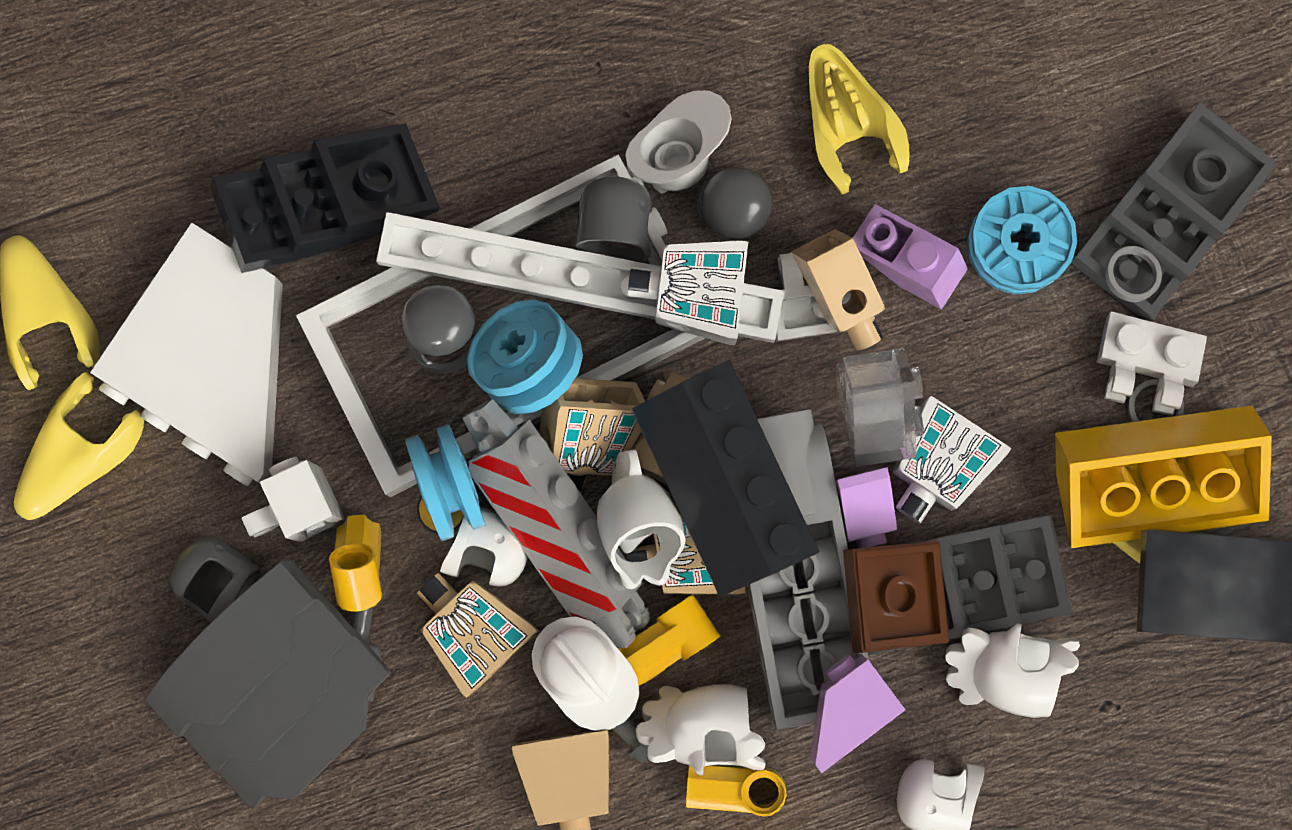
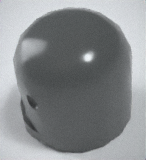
M732 167L717 172L704 183L698 195L697 213L702 223L712 235L724 241H742L751 238L765 227L772 214L773 197L769 185L761 175L748 168Z
M618 176L602 177L588 184L581 194L575 243L577 249L646 263L651 256L652 245L650 239H648L649 214L652 212V201L647 189L633 179ZM602 241L623 242L638 247H609L603 244Z
M444 285L427 286L414 293L405 304L401 321L407 349L415 362L424 370L437 374L455 373L467 367L469 348L463 356L448 363L437 364L427 360L424 355L441 356L451 354L462 348L471 338L472 333L474 334L473 338L479 331L478 321L465 295L455 288Z
M210 536L201 537L191 542L177 557L170 573V586L176 597L201 612L206 617V623L210 624L240 595L257 582L261 574V568L223 540Z

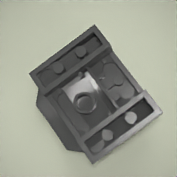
M293 560L277 564L212 621L166 670L145 700L177 738L184 736L215 773L219 772L252 810L267 796L292 800L297 798L344 749L366 730L368 696L392 671Z

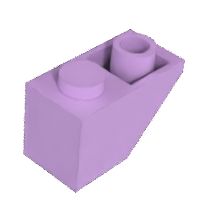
M876 204L853 237L863 259L902 289L941 310L968 270L959 248Z

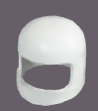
M480 506L486 526L473 530L464 516L457 537L443 561L440 572L458 577L463 566L473 565L486 569L491 573L489 585L497 587L507 586L520 576L528 556L497 512Z
M920 759L909 764L902 774L897 792V810L902 822L912 830H969L977 797L983 782L985 768L981 765L965 763L961 774L947 776L934 772L933 759Z

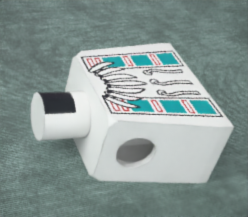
M726 241L665 245L662 269L631 266L627 296L658 300L657 324L724 344L735 345L738 338L748 242Z
M928 397L918 411L893 470L897 477L910 484L895 508L921 524L934 502L950 511L957 509L1007 456L1011 448L936 398Z

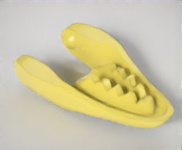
M823 44L813 49L809 62V87L815 146L819 162L840 195L849 192L851 178L843 172L842 164L839 162L835 152L845 143L861 137L883 139L890 155V166L896 169L898 173L908 171L909 142L906 129L890 105L869 85L848 58L835 46Z
M15 235L6 239L0 247V300L5 343L9 361L25 388L28 390L36 388L38 386L39 374L37 370L33 369L30 358L20 342V338L29 331L50 323L63 322L67 324L78 349V360L85 364L87 368L95 366L100 358L99 336L97 328L85 308L31 241L21 235Z
M88 372L77 377L58 397L28 456L14 496V509L24 519L33 520L44 516L81 489L111 471L130 455L141 437L144 419L140 417L141 412L138 410L125 414L122 418V423L104 444H94L86 440L64 421V417L75 408L85 394H89L93 389L94 377Z

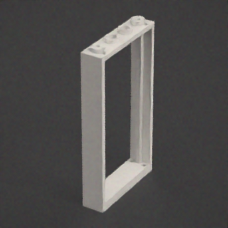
M618 154L470 229L512 236L580 202L581 194L593 180L607 176H618L633 179L643 186L644 184L642 180L632 174L627 166H624ZM655 207L652 208L648 219V239L652 243L651 256L648 261L651 265L662 267L665 244L661 237L668 234ZM393 267L296 315L385 495L389 497L417 484L412 462L398 468L328 327L432 276ZM672 329L577 378L622 381L705 338ZM542 409L534 413L513 414L508 412L506 414L516 426L527 420H530L535 425L541 422ZM470 432L456 438V442L462 450L465 459L480 451ZM439 447L430 451L429 454L431 455L439 452Z

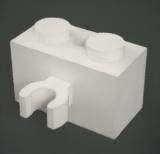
M297 457L284 460L269 469L271 477L260 481V484L270 505L242 517L250 537L254 536L256 538L280 526L285 538L299 542L346 521L322 468L308 460L299 462Z

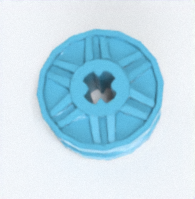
M1032 186L1008 188L991 197L972 220L967 237L969 260L978 276L994 289L1013 295L1034 293L1058 279L1072 262L1077 245L1075 221L1066 205L1049 191ZM1019 230L1026 232L1025 239H1032V244L1024 251L1017 249L1018 243L1011 242V238Z
M532 299L510 304L498 310L483 323L471 341L467 364L470 376L484 392H487L502 410L513 414L534 413L551 405L569 389L579 373L583 352L580 339L548 303Z
M450 424L437 427L440 449L437 453L430 455L418 435L405 439L419 490L441 541L454 537L451 516L453 512L461 510L473 530L486 526L479 506V497Z

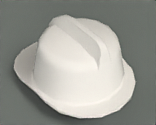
M692 91L677 97L629 143L625 154L628 169L636 178L646 183H652L653 187L661 194L667 191L688 189L697 184L706 172L709 156L721 144L729 132L732 120L729 105L720 95L711 91Z
M579 617L560 618L542 630L536 638L532 650L533 670L540 684L566 716L578 726L593 731L610 730L624 723L636 707L639 697L638 678L630 663L605 632L592 621Z

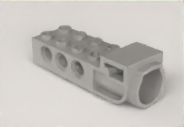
M812 409L758 419L820 553L771 576L747 585L772 722L777 730L815 723L820 686L829 679L825 674L826 671L847 655H851L854 660L860 655L868 659L867 652L853 653L843 554V550L848 549L827 438L823 425L821 423H814Z

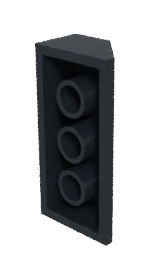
M730 360L689 378L632 408L633 414L719 597L771 576L820 553Z

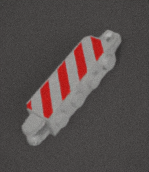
M494 399L476 406L463 418L480 450L469 461L471 477L511 534L519 542L525 554L568 615L594 621L616 647L621 649L623 647L627 648L635 640V631H641L650 620L648 608L644 607V602L636 592L643 583L641 582L635 589H627L622 584L620 574L613 567L603 547L596 515L531 421L527 420L516 426ZM617 548V550H616L617 554H618L623 560L627 561L626 558H625V557L623 556V554L621 553V551L619 550V548Z

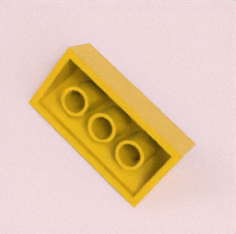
M1253 405L1055 433L1056 477L1071 548L1141 539L1142 530L1147 529L1192 532L1269 521L1272 435Z

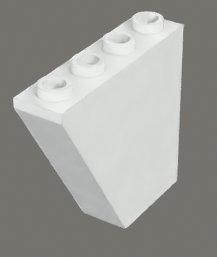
M191 223L90 373L103 381L99 390L122 405H125L130 398L145 409L140 417L153 426L166 432L171 425L185 434L186 437L182 444L199 456L207 459L212 452L228 462L223 471L246 486H249L253 479L260 483V481L271 477L269 469L272 467L283 284L263 268L241 273L233 249Z

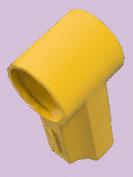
M365 514L347 516L346 522L337 527L335 550L329 557L337 604L347 611L367 610L375 606L382 597L379 580L381 528L379 523L372 522Z
M694 594L656 618L657 623L637 635L630 646L628 645L627 648L623 647L622 649L618 648L633 668L638 678V687L665 671L667 667L682 658L685 661L721 636Z
M689 765L686 808L747 812L758 816H771L778 812L785 803L787 796L785 781L781 774L773 768L765 766L763 770H752L738 766L710 765L704 767L703 775H698ZM765 777L776 783L778 795L773 802L762 805L752 800L749 794V787L756 779Z

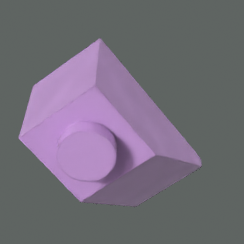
M888 468L836 480L835 483L847 543L856 541L857 548H867L887 543L885 533L897 530Z
M847 655L836 662L825 673L829 679L820 686L810 758L821 773L905 711V708L876 669L863 655H860L855 660L851 655Z

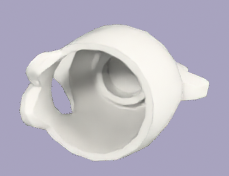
M628 450L618 453L616 467L612 469V485L601 497L597 507L599 535L613 567L620 574L622 584L627 589H635L643 578L650 583L661 586L668 581L670 566L676 561L685 545L686 538L682 519L670 494L654 479L642 475L637 451ZM652 534L659 535L660 550L655 557L649 560L629 562L623 560L616 552L618 546H620L623 552L628 554L643 539Z
M1019 623L1015 624L1008 631L991 632L990 634L975 628H967L963 630L962 643L952 644L946 649V661L952 665L948 669L946 680L949 686L960 689L959 700L964 705H974L985 700L998 709L1015 715L1030 718L1049 717L1055 704L1061 676L1073 673L1079 666L1078 658L1072 653V651H1076L1080 647L1079 640L1074 638L1055 640L1021 634L1022 624Z
M714 684L697 687L682 693L678 688L663 686L659 689L658 701L650 700L643 705L642 714L646 722H642L637 726L636 737L640 743L649 745L648 759L650 761L659 763L676 759L677 762L690 765L698 775H703L704 767L710 765H737L752 770H763L765 768V760L757 756L764 750L765 742L760 735L749 730L747 688L732 684Z

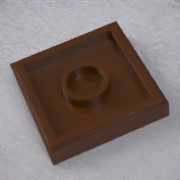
M939 541L843 550L853 653L949 643Z

